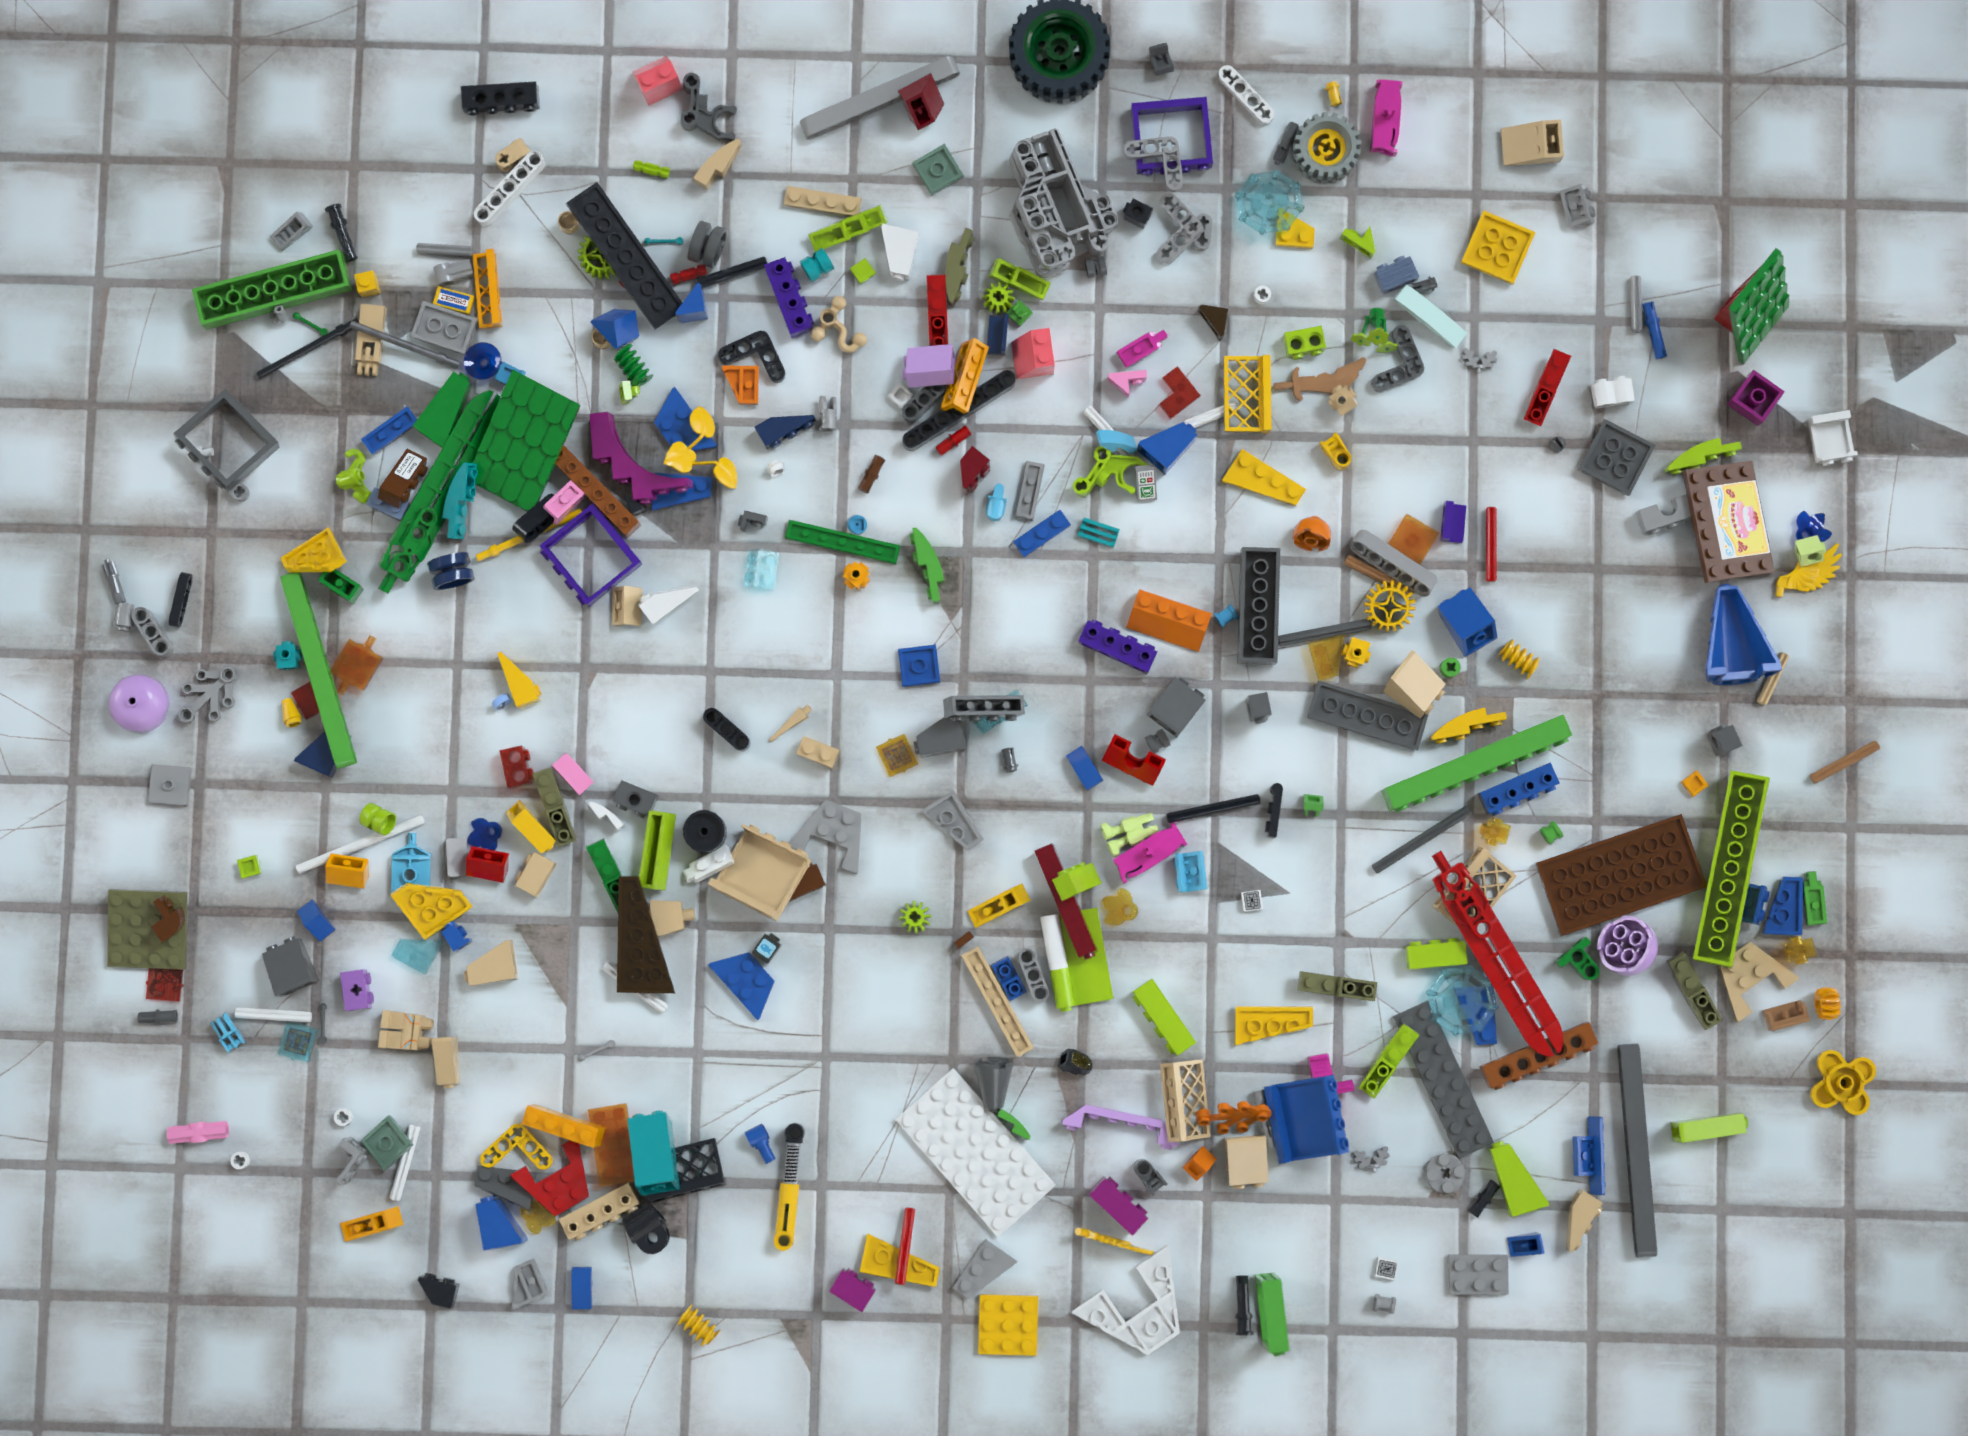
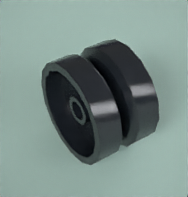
M699 810L692 813L686 819L683 826V837L693 850L700 853H711L721 848L725 843L727 827L724 820L716 813L709 810ZM703 828L708 829V833L706 835H702Z

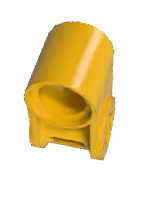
M1335 432L1326 441L1319 442V445L1336 469L1345 470L1350 465L1351 454ZM1343 456L1347 459V463L1341 464L1337 458Z

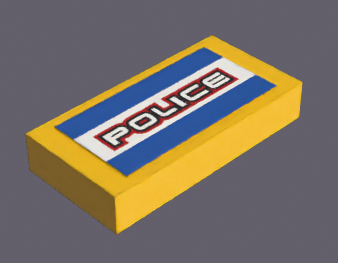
M438 286L433 304L470 315L475 296Z

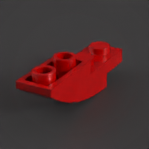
M927 275L929 346L948 345L946 275Z
M1553 349L1523 418L1524 420L1542 426L1557 392L1556 390L1572 357L1571 355Z

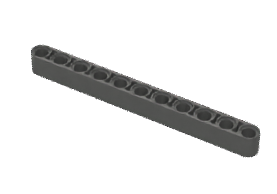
M1638 1043L1621 1044L1617 1047L1634 1252L1636 1258L1657 1256V1241L1640 1047Z

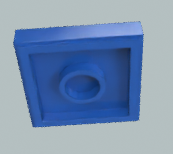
M936 644L898 649L902 687L941 683Z

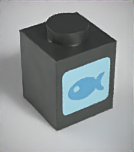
M772 933L769 936L764 934L752 953L769 964L782 946L779 943L780 939Z

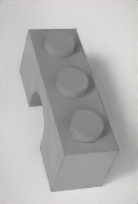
M1687 494L1671 500L1673 513L1670 516L1663 515L1659 511L1657 504L1635 512L1642 534L1649 533V535L1660 532V528L1667 527V529L1678 526V522H1692Z

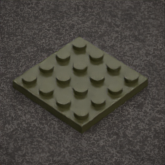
M109 889L107 966L186 969L188 892ZM165 895L166 898L168 897L173 902L174 910L180 907L183 908L185 922L178 933L161 942L151 928L152 925L163 919L153 901Z

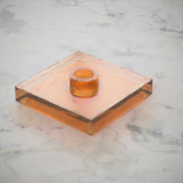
M1406 513L1388 544L1421 565L1439 532Z

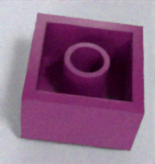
M1752 370L1727 405L1759 426L1765 421L1785 391L1757 371Z

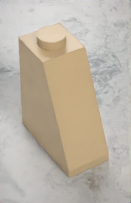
M504 941L466 966L467 971H464L466 983L469 982V986L517 979L518 974L513 941Z
M458 1037L432 1038L437 1085H443V1088H455L454 1084L460 1083Z

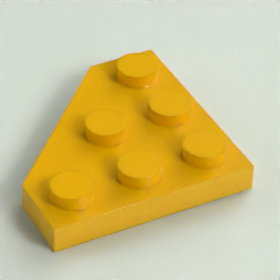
M329 527L280 557L288 573L331 572L347 562Z
M405 883L390 894L424 940L473 907L464 893L457 889Z

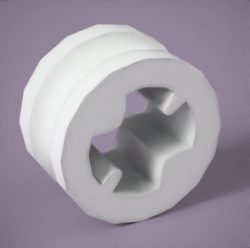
M1266 286L1257 287L1253 295L1254 300L1258 304H1266L1271 297L1270 289ZM1265 291L1267 298L1260 299V295L1257 292Z
M347 1108L338 1109L334 1114V1121L340 1126L349 1125L353 1120V1114ZM341 1112L348 1115L345 1123H343L342 1119H339V1115H342Z
M236 1152L231 1157V1165L235 1169H244L249 1165L250 1157L246 1152ZM238 1155L245 1158L242 1166L240 1163H236Z

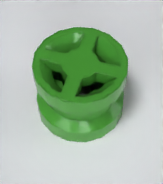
M1447 658L1440 664L1439 669L1444 677L1453 678L1460 672L1461 666L1457 659Z
M1551 821L1549 826L1540 829L1541 835L1549 845L1553 844L1555 839L1563 837L1562 831L1554 821Z

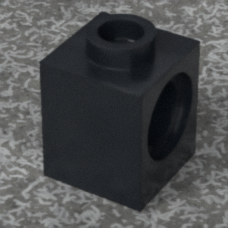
M1133 198L1131 203H1126L1122 211L1125 213L1124 220L1144 229L1152 215L1153 208ZM1138 209L1142 215L1136 217L1132 214V211Z

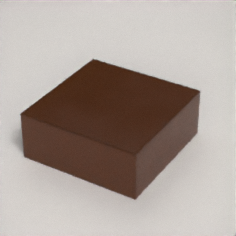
M968 931L954 943L960 949L973 939L974 936Z

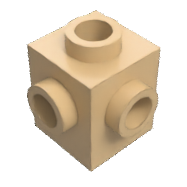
M1338 385L1331 390L1332 394L1329 395L1330 400L1328 402L1332 409H1337L1341 416L1358 406V402L1355 399L1357 395L1352 387L1348 388L1347 385L1343 387Z

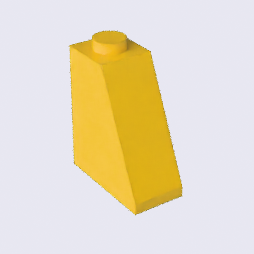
M518 800L506 811L511 823L541 854L553 848L554 842H556L555 838L521 800Z

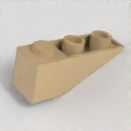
M1581 1189L1578 1190L1569 1205L1566 1250L1569 1252L1578 1250L1582 1243L1580 1239L1583 1234H1587L1592 1227L1591 1221L1594 1217L1597 1218L1602 1211L1601 1205L1603 1203Z

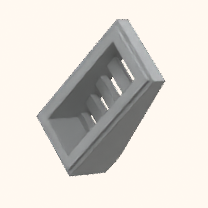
M295 212L270 235V238L283 251L308 232L313 225L303 213ZM291 225L297 229L296 232L291 228ZM285 230L291 234V237L285 233ZM280 234L283 236L286 242L283 243V241L279 238Z

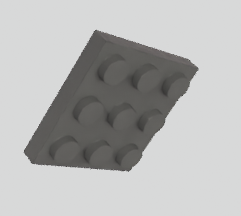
M1604 419L1578 471L1630 496L1656 445Z

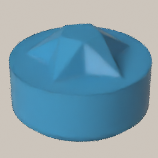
M853 515L847 521V528L851 533L861 534L867 528V521L861 515Z

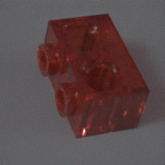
M522 745L499 750L507 788L513 789L533 784L532 779L534 778L532 773L534 772L532 768H529L528 761L531 760L529 750L525 749ZM516 752L520 753V760L513 763L512 755ZM519 771H523L525 774L522 781H517L515 778L516 773Z

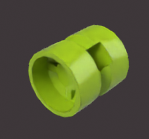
M368 803L360 813L359 822L362 826L386 836L395 827L396 815L374 803Z

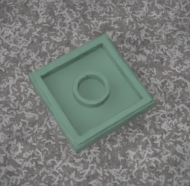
M945 144L912 162L931 196L964 177Z
M391 1115L382 1120L360 1141L383 1171L391 1167L414 1145Z

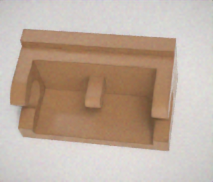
M1801 1000L1762 1010L1768 1031L1810 1021L1805 1003L1801 1002Z

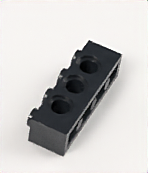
M536 81L461 86L462 109L465 114L467 113V115L471 116L482 112L487 114H497L498 111L515 113L516 110L533 112L535 109H540L539 86ZM499 96H504L505 99L503 102H496V99ZM516 96H524L521 101H515ZM479 98H486V101L484 103H477Z

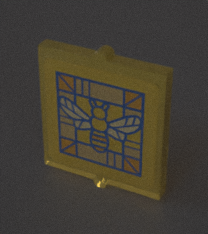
M905 734L894 739L889 738L887 742L876 746L889 777L901 772L905 773L907 769L918 765Z

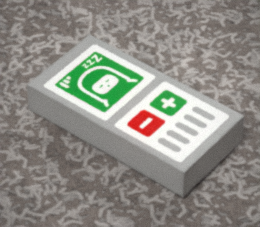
M1155 465L1135 466L1138 502L1157 500Z

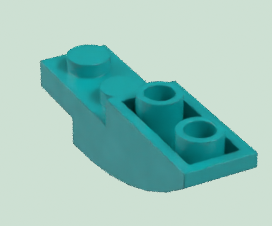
M464 462L449 487L442 517L449 519L447 538L464 539L466 532L465 520L468 512L467 501L474 502L476 495L477 464Z

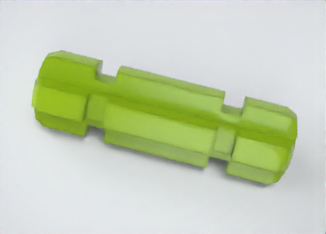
M640 160L634 161V171H643V173L654 176L660 175L666 179L670 175L668 167L662 166L661 168L660 165L648 162L643 163Z

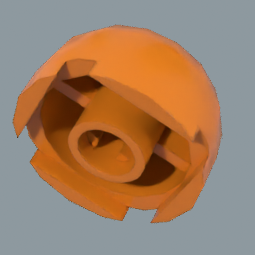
M1317 516L1307 517L1300 520L1295 526L1292 540L1294 539V544L1301 549L1312 551V548H1319L1318 551H1324L1330 546L1331 530L1329 525Z

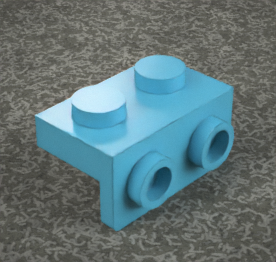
M1203 851L1175 854L1173 864L1177 871L1176 886L1179 892L1208 889Z

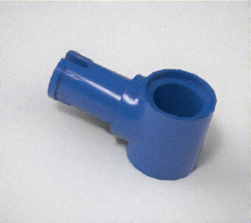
M762 1123L745 1132L751 1147L759 1150L765 1164L776 1159L768 1144L770 1137Z

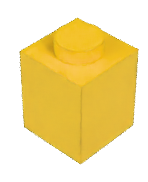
M373 270L354 274L357 290L362 298L381 294L378 277Z

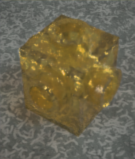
M1492 817L1491 820L1488 819L1485 823L1481 824L1479 834H1482L1481 839L1486 840L1485 844L1496 846L1497 844L1505 845L1511 825L1504 824L1502 819Z
M1802 936L1790 938L1791 942L1785 943L1784 954L1789 959V962L1796 961L1797 965L1808 962V958L1817 956L1812 937L1802 939Z

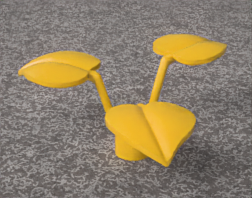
M697 406L690 414V425L697 434H700L699 437L688 447L679 441L673 443L667 451L663 464L681 473L689 472L695 465L713 464L715 465L713 473L716 479L724 486L735 489L737 487V470L730 459L722 457L718 462H695L696 454L691 449L703 436L711 438L715 432V424L709 412L703 407Z

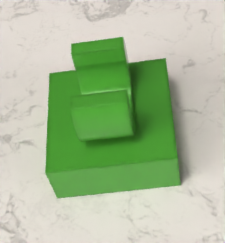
M1018 300L1006 314H1009V318L1021 327L1033 312L1023 302Z
M1304 794L1303 809L1305 816H1308L1309 810H1314L1315 817H1318L1319 811L1323 812V796Z

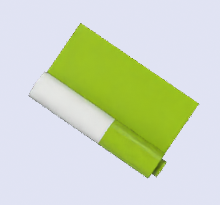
M1098 907L1082 910L1098 949V952L1094 953L1095 956L1088 960H1084V957L1081 959L1078 957L1061 914L1040 917L1056 1009H1060V1012L1072 1010L1071 1006L1114 999Z

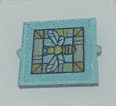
M287 1021L278 1054L291 1057L292 1060L299 1059L309 1062L318 1029L305 1026L304 1023L297 1024Z

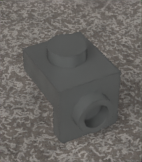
M1167 43L1149 47L1150 61L1155 75L1173 72L1174 66L1169 55Z

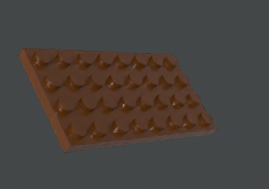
M1682 814L1535 863L1560 936L1707 887Z

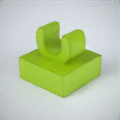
M622 381L618 386L621 404H629L633 399L632 397L640 394L639 386L630 387V381Z

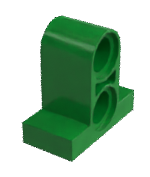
M1582 937L1554 961L1558 968H1563L1569 963L1584 980H1594L1600 973L1597 964L1583 950L1591 943L1587 937ZM1575 951L1581 956L1578 962L1572 959V954ZM1588 966L1593 969L1591 977L1585 974V969Z

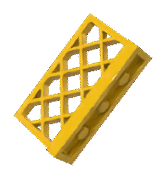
M1271 355L1224 356V432L1269 433L1272 430ZM1228 361H1236L1241 367L1233 373L1228 368ZM1249 361H1257V370L1254 373L1245 366ZM1242 368L1250 375L1244 383L1236 376ZM1232 378L1241 385L1235 392L1228 386V382ZM1251 378L1258 383V388L1254 392L1245 385ZM1242 387L1251 394L1245 401L1236 394ZM1233 396L1241 403L1235 411L1229 406V400ZM1252 396L1258 401V407L1254 411L1246 404ZM1242 406L1251 413L1245 420L1236 413ZM1233 415L1242 422L1238 427H1229V419ZM1253 415L1258 420V427H1250L1246 421Z

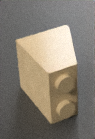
M1412 650L1392 675L1383 692L1421 719L1424 713L1428 715L1433 709V701L1435 699L1439 701L1445 692L1442 689L1445 683Z
M1253 1135L1224 1138L1228 1185L1233 1186V1189L1245 1188V1184H1252V1187H1263L1264 1183H1268L1266 1136Z

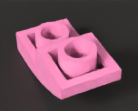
M567 753L563 754L552 764V767L578 795L582 794L594 783Z

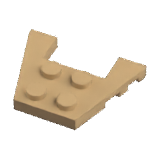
M1748 942L1736 950L1732 969L1718 966L1736 1022L1741 1021L1752 1013V1010L1741 995L1771 973L1783 989H1786L1799 979L1797 975L1752 942Z

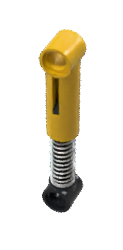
M792 1123L785 1129V1142L787 1143V1154H785L787 1157H785L786 1161H784L786 1162L784 1164L786 1168H784L785 1175H783L785 1178H783L784 1182L780 1183L774 1245L781 1251L790 1249L794 1244L800 1185L796 1181L798 1179L796 1176H798L797 1173L799 1172L797 1170L799 1167L797 1166L799 1165L798 1162H800L798 1160L800 1158L799 1152L801 1151L799 1148H801L805 1135V1129L799 1123ZM796 1127L800 1130L798 1138L791 1137V1128ZM788 1211L787 1230H784L785 1213ZM781 1235L788 1236V1245L780 1244L779 1237Z

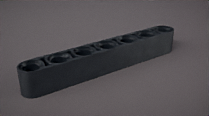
M1004 370L977 387L973 397H978L981 401L977 405L971 403L967 413L957 415L954 413L955 408L946 411L941 410L912 428L903 436L904 448L908 451L917 450L1007 393L1015 386V374L1010 370ZM1009 376L1012 378V382L1004 384L1002 378ZM992 386L997 391L994 394H988L986 389ZM946 417L949 421L947 424L941 425L938 423V419ZM930 427L933 431L930 435H924L922 433L923 428ZM909 437H913L917 441L914 445H908L906 440Z

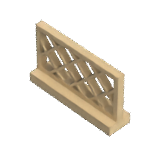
M1478 847L1464 865L1472 878L1474 875L1481 874L1482 885L1479 887L1483 889L1486 898V887H1496V895L1493 898H1487L1490 901L1489 905L1491 908L1517 877L1484 847ZM1488 858L1493 862L1494 870L1484 871V863ZM1498 872H1506L1510 876L1505 883H1499ZM1494 873L1495 884L1486 885L1485 874ZM1454 877L1450 884L1455 882L1456 877ZM1465 877V890H1469L1472 883ZM1444 890L1447 900L1454 899L1453 893ZM1440 895L1432 908L1456 925L1451 916L1446 912L1447 909ZM1472 906V914H1468L1469 917H1473L1475 915V909Z
M1203 1059L1160 1064L1168 1142H1182L1211 1137L1210 1125L1203 1126V1134H1201L1197 1130L1198 1122L1195 1121L1192 1125L1189 1121L1192 1114L1196 1118L1195 1108L1198 1104L1201 1106V1109H1208ZM1194 1064L1197 1066L1196 1075L1191 1072ZM1180 1067L1184 1070V1073H1183V1075H1182L1181 1077H1180ZM1188 1075L1192 1079L1189 1086L1185 1082ZM1196 1084L1199 1086L1198 1094L1193 1091ZM1182 1086L1186 1089L1184 1096H1182ZM1190 1095L1195 1099L1192 1105L1187 1102ZM1184 1106L1188 1109V1112H1187V1114H1186L1185 1116H1184ZM1186 1125L1190 1128V1131L1187 1136Z

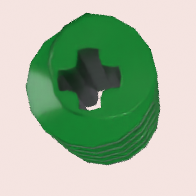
M629 344L616 354L614 361L619 363L618 367L623 369L622 373L627 375V380L632 381L631 386H642L652 379L653 374L646 375L650 369H642L645 366V362L638 363L641 357H634L637 351L633 350L630 352L633 345Z

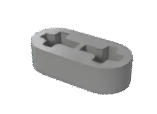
M1203 213L1199 214L1196 218L1200 222L1201 219H1205V222L1208 223L1205 225L1202 233L1204 234V241L1207 242L1204 243V246L1197 242V240H1200L1201 235L1193 242L1194 247L1200 251L1208 249L1211 242L1212 219L1208 214ZM1194 225V231H1197V225Z

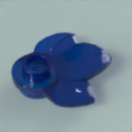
M1802 511L1796 519L1798 527L1796 539H1804L1802 533L1806 532L1808 537L1818 535L1820 542L1828 540L1832 532L1823 528L1825 514L1818 513L1809 516L1806 511Z
M484 818L474 819L471 822L474 831L468 836L467 843L470 846H481V848L495 851L498 846L497 840L502 835V827L499 823L494 821L488 822ZM491 828L494 829L493 835L490 833Z

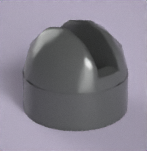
M1554 437L1549 443L1550 449L1556 453L1561 452L1565 448V440L1562 437ZM1556 439L1558 440V442H1559L1560 445L1562 446L1561 448L1559 447V445H1558L1557 442L1555 441Z

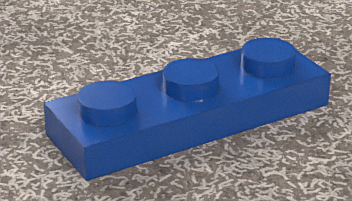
M407 406L361 440L370 453L375 455L413 428L417 418Z
M1058 510L1014 540L1013 543L1025 558L1070 527L1071 524L1062 511Z

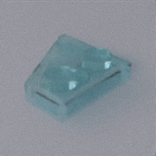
M400 939L391 956L426 975L444 942L441 940Z

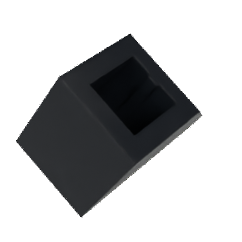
M425 1273V1275L418 1277V1282L431 1304L449 1309L455 1306L460 1285L455 1283V1279L444 1277L441 1280L436 1278L437 1275Z

